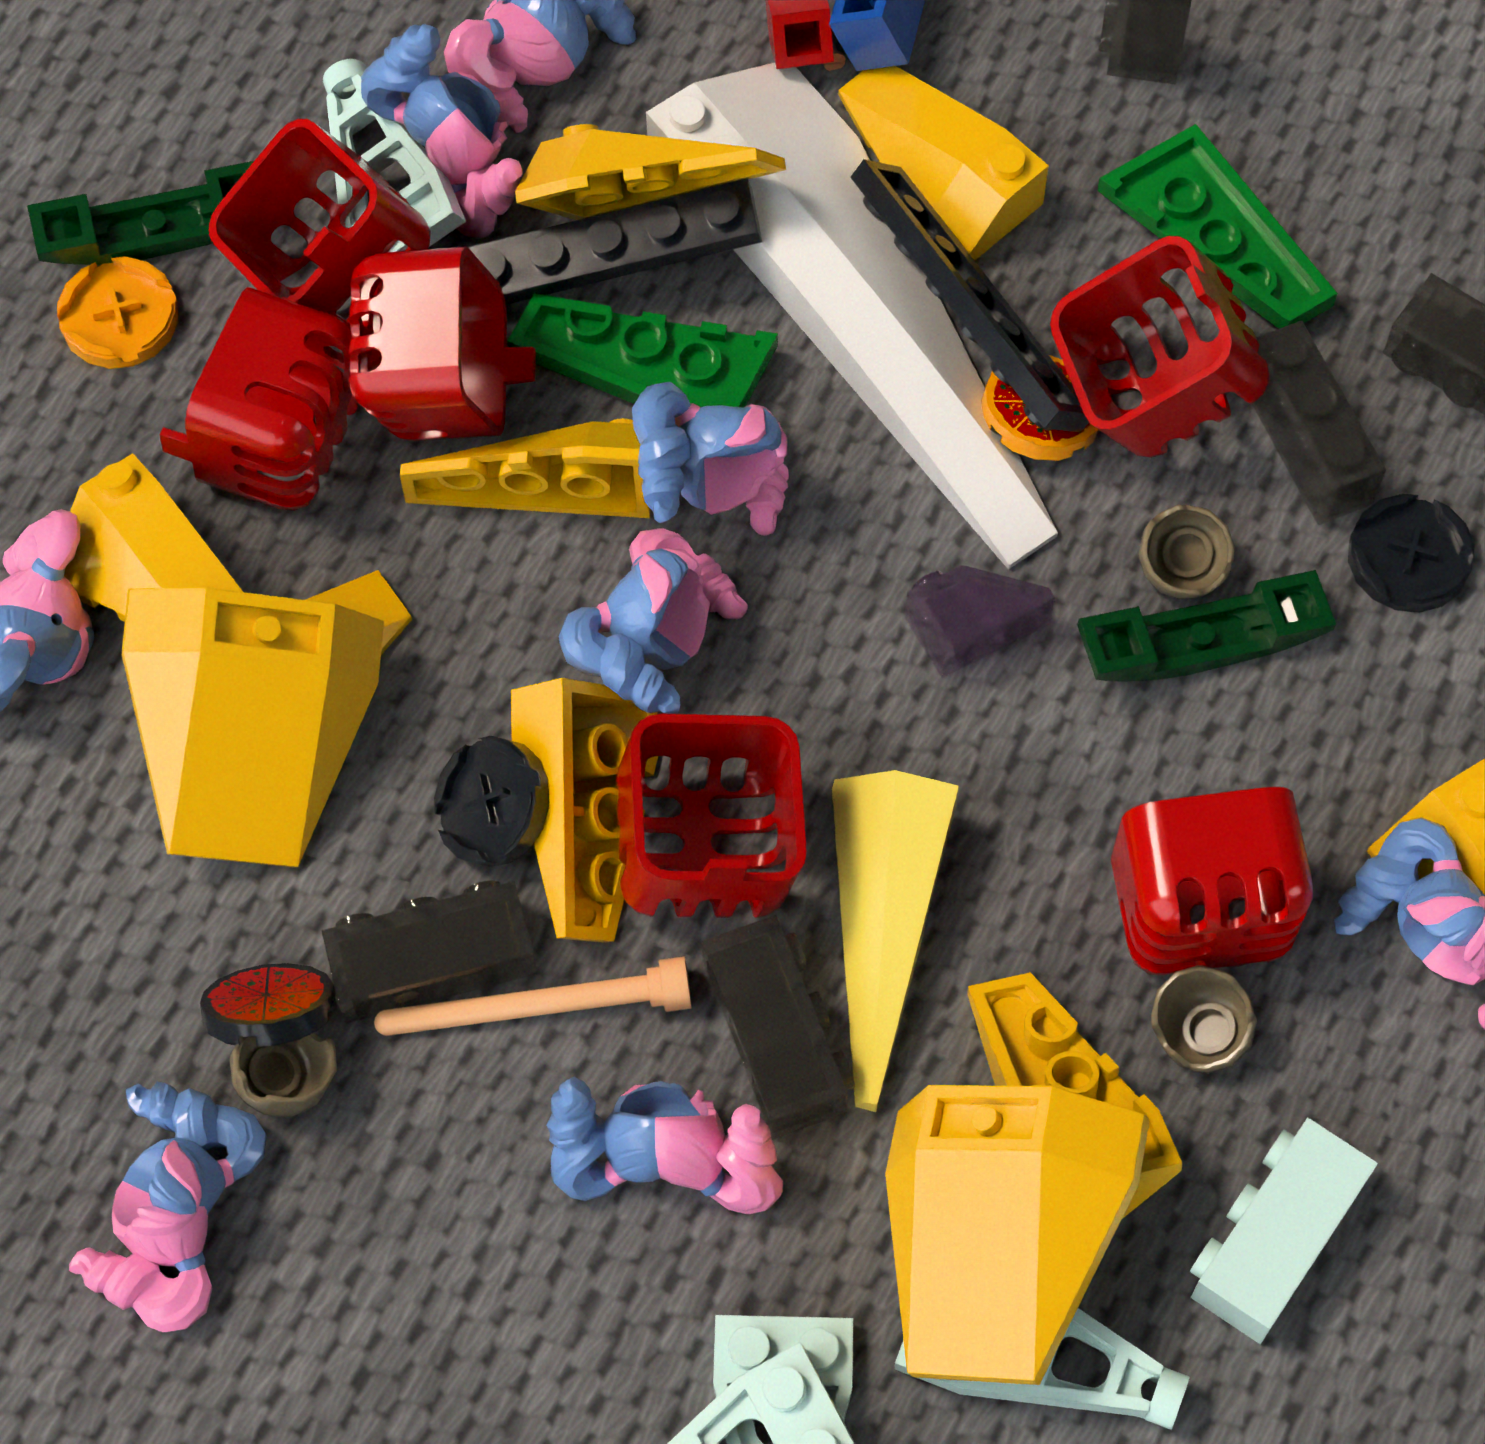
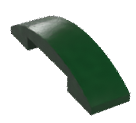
M254 161L204 170L207 183L204 185L90 207L87 194L27 205L38 259L42 262L90 265L96 262L97 265L112 263L111 258L126 256L145 260L210 245L213 243L209 237L211 215L217 205Z
M1316 570L1259 581L1256 583L1252 594L1142 616L1138 606L1079 618L1077 623L1095 679L1117 682L1149 681L1187 676L1268 656L1333 631L1337 625Z

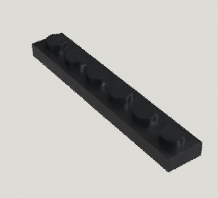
M863 159L850 178L865 196L863 198L865 207L874 216L887 224L896 236L894 238L896 247L906 257L915 261L927 276L925 283L929 290L939 299L948 303L959 318L957 324L960 330L970 340L979 344L992 360L990 367L993 373L1002 382L1013 387L1025 403L1023 410L1026 416L1035 425L1044 430L1050 431L1054 429L1081 432L1089 421L1083 413L1072 384L905 171L899 166Z
M748 178L468 248L499 282L504 294L505 305L531 299L534 293L548 295L762 242L753 190Z

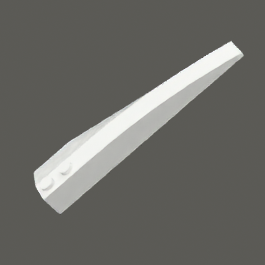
M775 63L766 64L694 82L646 112L648 136L752 147L785 158V171L748 179L753 190L762 242L733 250L1008 570L1055 539L1058 532L1019 454L1000 442L1002 436L995 431L993 426L990 430L984 419L981 399L985 387L941 300L927 287L925 283L927 276L918 264L906 257L896 247L894 243L896 236L887 224L874 216L863 203L865 196L850 178L863 159L870 160L859 137L796 67L776 69Z

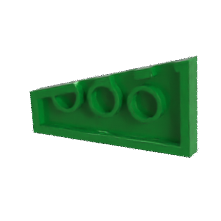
M1196 124L1099 178V193L1160 239L1166 236H1180L1191 242L1227 274L1234 285L1233 295L1283 333H1289L1334 306L1338 294Z
M534 293L507 343L508 347H534L536 349L537 365L635 404L639 395L647 386L672 382L685 393L690 403L700 407L733 406L745 408L778 347V333L757 330L755 336L728 332L727 325L702 321L701 327L667 322V315L643 311L642 316L637 317L613 313L608 305Z

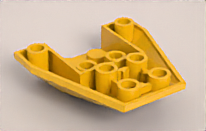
M208 587L130 588L128 590L122 659L167 855L285 867L299 866L379 683L383 620L332 603Z
M928 1085L898 1111L885 1177L906 1367L909 1375L915 1378L1040 1385L1139 1186L1149 1119L1145 1114L1054 1086Z

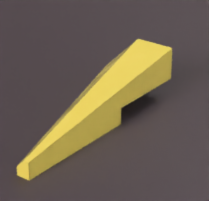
M897 770L834 779L832 787L855 1107L877 1112L922 942L926 918L956 809L959 790L958 785Z

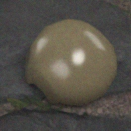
M1179 504L1168 508L1150 520L1143 531L1138 557L1145 578L1160 593L1176 599H1195L1209 594L1226 580L1232 570L1231 565L1234 561L1235 546L1228 525L1212 511L1206 508Z
M1203 965L1176 971L1157 990L1151 1013L1152 1028L1163 1049L1180 1067L1189 1068L1194 1072L1213 1073L1233 1067L1252 1047L1257 1022L1253 1005L1244 988L1228 972Z
M315 1033L300 1040L276 1046L256 1045V1037L241 1036L239 1039L240 1045L236 1044L230 1056L231 1076L235 1091L247 1105L263 1115L291 1118L312 1108L321 1100L337 1072L336 1050L333 1040L329 1037L323 1039Z

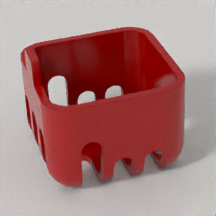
M309 119L291 121L275 135L217 205L209 223V237L213 244L257 290L335 315L346 322L349 328L350 319H344L336 312L351 296L350 281L354 268L365 257L388 252L397 240L408 246L405 251L428 249L431 230L421 213L411 207L407 200L392 188L365 159ZM332 170L352 186V197L347 203L337 204L317 187V180L322 173ZM367 190H369L370 199L364 213L352 227L346 228V217L363 198ZM310 198L323 207L330 216L328 226H324L320 232H317L294 215V207L300 200ZM282 225H287L300 234L307 242V248L303 251L304 255L298 259H293L271 241L274 230ZM310 260L319 266L309 279L299 287L290 288L281 283L282 280L306 266ZM383 282L380 283L377 289L375 290L374 297L380 289V287L383 285Z
M1166 236L1156 240L1068 293L1057 303L1051 316L1050 327L1052 336L1085 417L1091 425L1137 456L1149 458L1160 456L1168 451V441L1176 438L1186 441L1199 434V423L1207 420H1214L1219 423L1230 417L1231 408L1225 395L1226 392H1234L1247 403L1253 404L1265 393L1270 381L1269 366L1266 360L1257 353L1260 346L1253 330L1244 323L1246 319L1245 310L1240 300L1232 294L1234 286L1232 281L1220 267L1188 240L1180 236ZM1179 268L1187 273L1197 298L1211 310L1217 323L1219 334L1214 340L1204 342L1201 339L1184 301L1176 290L1161 278L1165 272ZM1163 298L1176 315L1188 342V351L1183 358L1179 360L1171 359L1157 326L1142 307L1150 299ZM1123 316H1131L1142 328L1157 361V369L1152 376L1148 378L1140 377L1125 342L1111 325L1116 319ZM1116 360H1123L1129 363V374L1119 380L1107 379L1098 367V365ZM1128 390L1140 391L1142 401L1134 409H1120L1110 397V395Z
M466 246L386 252L365 257L354 268L350 281L351 306L349 319L352 335L349 342L350 376L348 381L351 393L357 403L363 406L390 433L404 440L430 441L501 436L504 431L506 417V385L535 382L536 349L534 347H506V305L499 282L470 248ZM383 282V285L380 287V289L374 297L375 290L377 289L379 284Z
M246 287L239 296L191 394L185 418L186 434L163 427L159 434L163 452L192 462L194 475L198 482L282 510L295 511L308 506L317 496L320 489L318 475L327 473L333 462V445L341 443L347 432V415L350 416L356 413L358 403L351 393L348 381L350 376L349 342L352 334L346 322L335 315L251 287ZM330 346L338 348L343 352V354L338 351H335ZM336 366L343 369L344 372L340 371ZM257 471L280 477L295 476L302 472L304 474L296 480L283 481L257 473Z
M661 713L649 715L638 722L629 738L616 778V787L619 790L617 806L618 825H620L619 859L626 865L620 885L625 902L637 913L650 917L654 916L659 903L666 899H670L673 902L677 917H692L698 904L704 900L711 902L716 918H730L737 905L745 900L750 903L752 914L755 918L769 915L780 908L805 864L807 852L800 746L797 736L790 726L773 717ZM651 757H670L668 785L662 790H652L645 783L646 763ZM689 758H709L706 786L700 791H691L683 784L684 764ZM730 758L746 759L744 785L737 792L727 791L721 785L722 765L725 760ZM775 793L774 811L765 817L756 819H722L715 817L709 810V803L714 799L765 797ZM643 797L673 798L679 802L682 811L676 817H643ZM777 829L778 832L776 847L762 854H720L711 846V838L718 834L765 833ZM644 833L676 834L683 841V849L678 853H646ZM786 859L784 871L746 872L747 869L771 868L781 864ZM664 869H674L678 871H669Z
M1278 786L1159 800L1133 807L1125 812L1121 818L1111 856V864L1127 948L1136 966L1150 975L1166 976L1198 965L1210 968H1232L1258 962L1269 963L1283 957L1291 950L1313 900V881L1292 790ZM1244 900V914L1230 919L1229 905L1233 901ZM1197 905H1204V919L1192 924L1190 918L1191 909Z

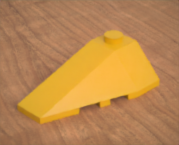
M891 66L863 70L838 90L842 103L867 147L873 150L880 163L899 166L905 171L974 261L1043 205L1048 164L1004 127L901 68Z
M620 418L610 422H587L401 464L400 480L406 503L650 518L651 509L645 503L642 492L643 479L638 474V455L641 445L634 431L632 419Z
M1031 972L968 986L967 995L995 1086H1054L1147 1116L1149 1126L1139 1186L1123 1218L1182 1171L1181 1158L1160 1110L1145 1094L1140 1097L1136 1095L1119 1076V1066L1107 1053L1100 1056L1077 1031L1078 1022Z

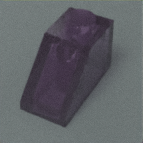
M961 565L945 574L942 571H935L919 579L911 590L907 592L905 619L941 678L1050 625L1055 596L1048 587Z

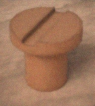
M834 43V62L823 63L828 71L840 69L845 65L846 58L841 51H838Z

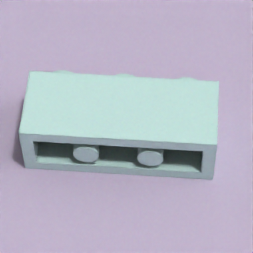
M1308 1117L1295 1136L1285 1129L1281 1132L1262 1164L1272 1169L1260 1190L1249 1183L1245 1186L1226 1216L1236 1223V1226L1224 1244L1211 1238L1190 1270L1192 1274L1200 1278L1191 1298L1260 1345L1378 1164Z

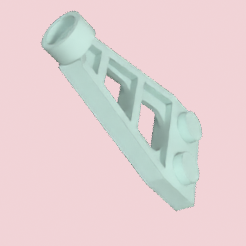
M345 59L334 63L323 75V84L328 94L326 100L330 134L356 153L352 135L377 119L386 138L362 154L361 157L378 173L395 161H398L407 171L411 183L400 190L399 193L426 220L431 230L430 247L466 222L449 179L427 157L426 149L416 142L404 124L383 119L368 109L361 95V76L367 69L366 65L357 59ZM335 172L338 204H344L352 197V186ZM367 192L346 217V228L352 227L367 208L369 203ZM397 240L388 252L405 251L408 246Z
M1078 1308L1063 1339L1074 1337L1098 1349L1108 1357L1110 1370L1106 1381L1100 1386L1087 1387L1057 1379L1051 1370L1056 1353L1040 1385L931 1378L918 1379L961 1395L1130 1415L1143 1418L1146 1421L1172 1430L1190 1377L1163 1367L1162 1364ZM903 1340L895 1361V1370L908 1374ZM1147 1380L1157 1383L1152 1401L1144 1399L1141 1394V1387Z
M715 1315L713 1376L715 1398L739 1376L800 1342L809 1355L843 1421H845L852 1394L853 1318ZM746 1420L740 1423L725 1438L726 1444H763L756 1434L753 1420Z
M800 1342L739 1376L667 1443L720 1444L740 1423L746 1420H758L765 1426L773 1444H855L809 1355Z

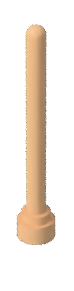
M685 956L660 959L658 967L646 968L647 975L386 1009L376 1015L374 1025L380 1034L391 1036L650 1001L651 1007L664 1006L665 1012L692 1009Z

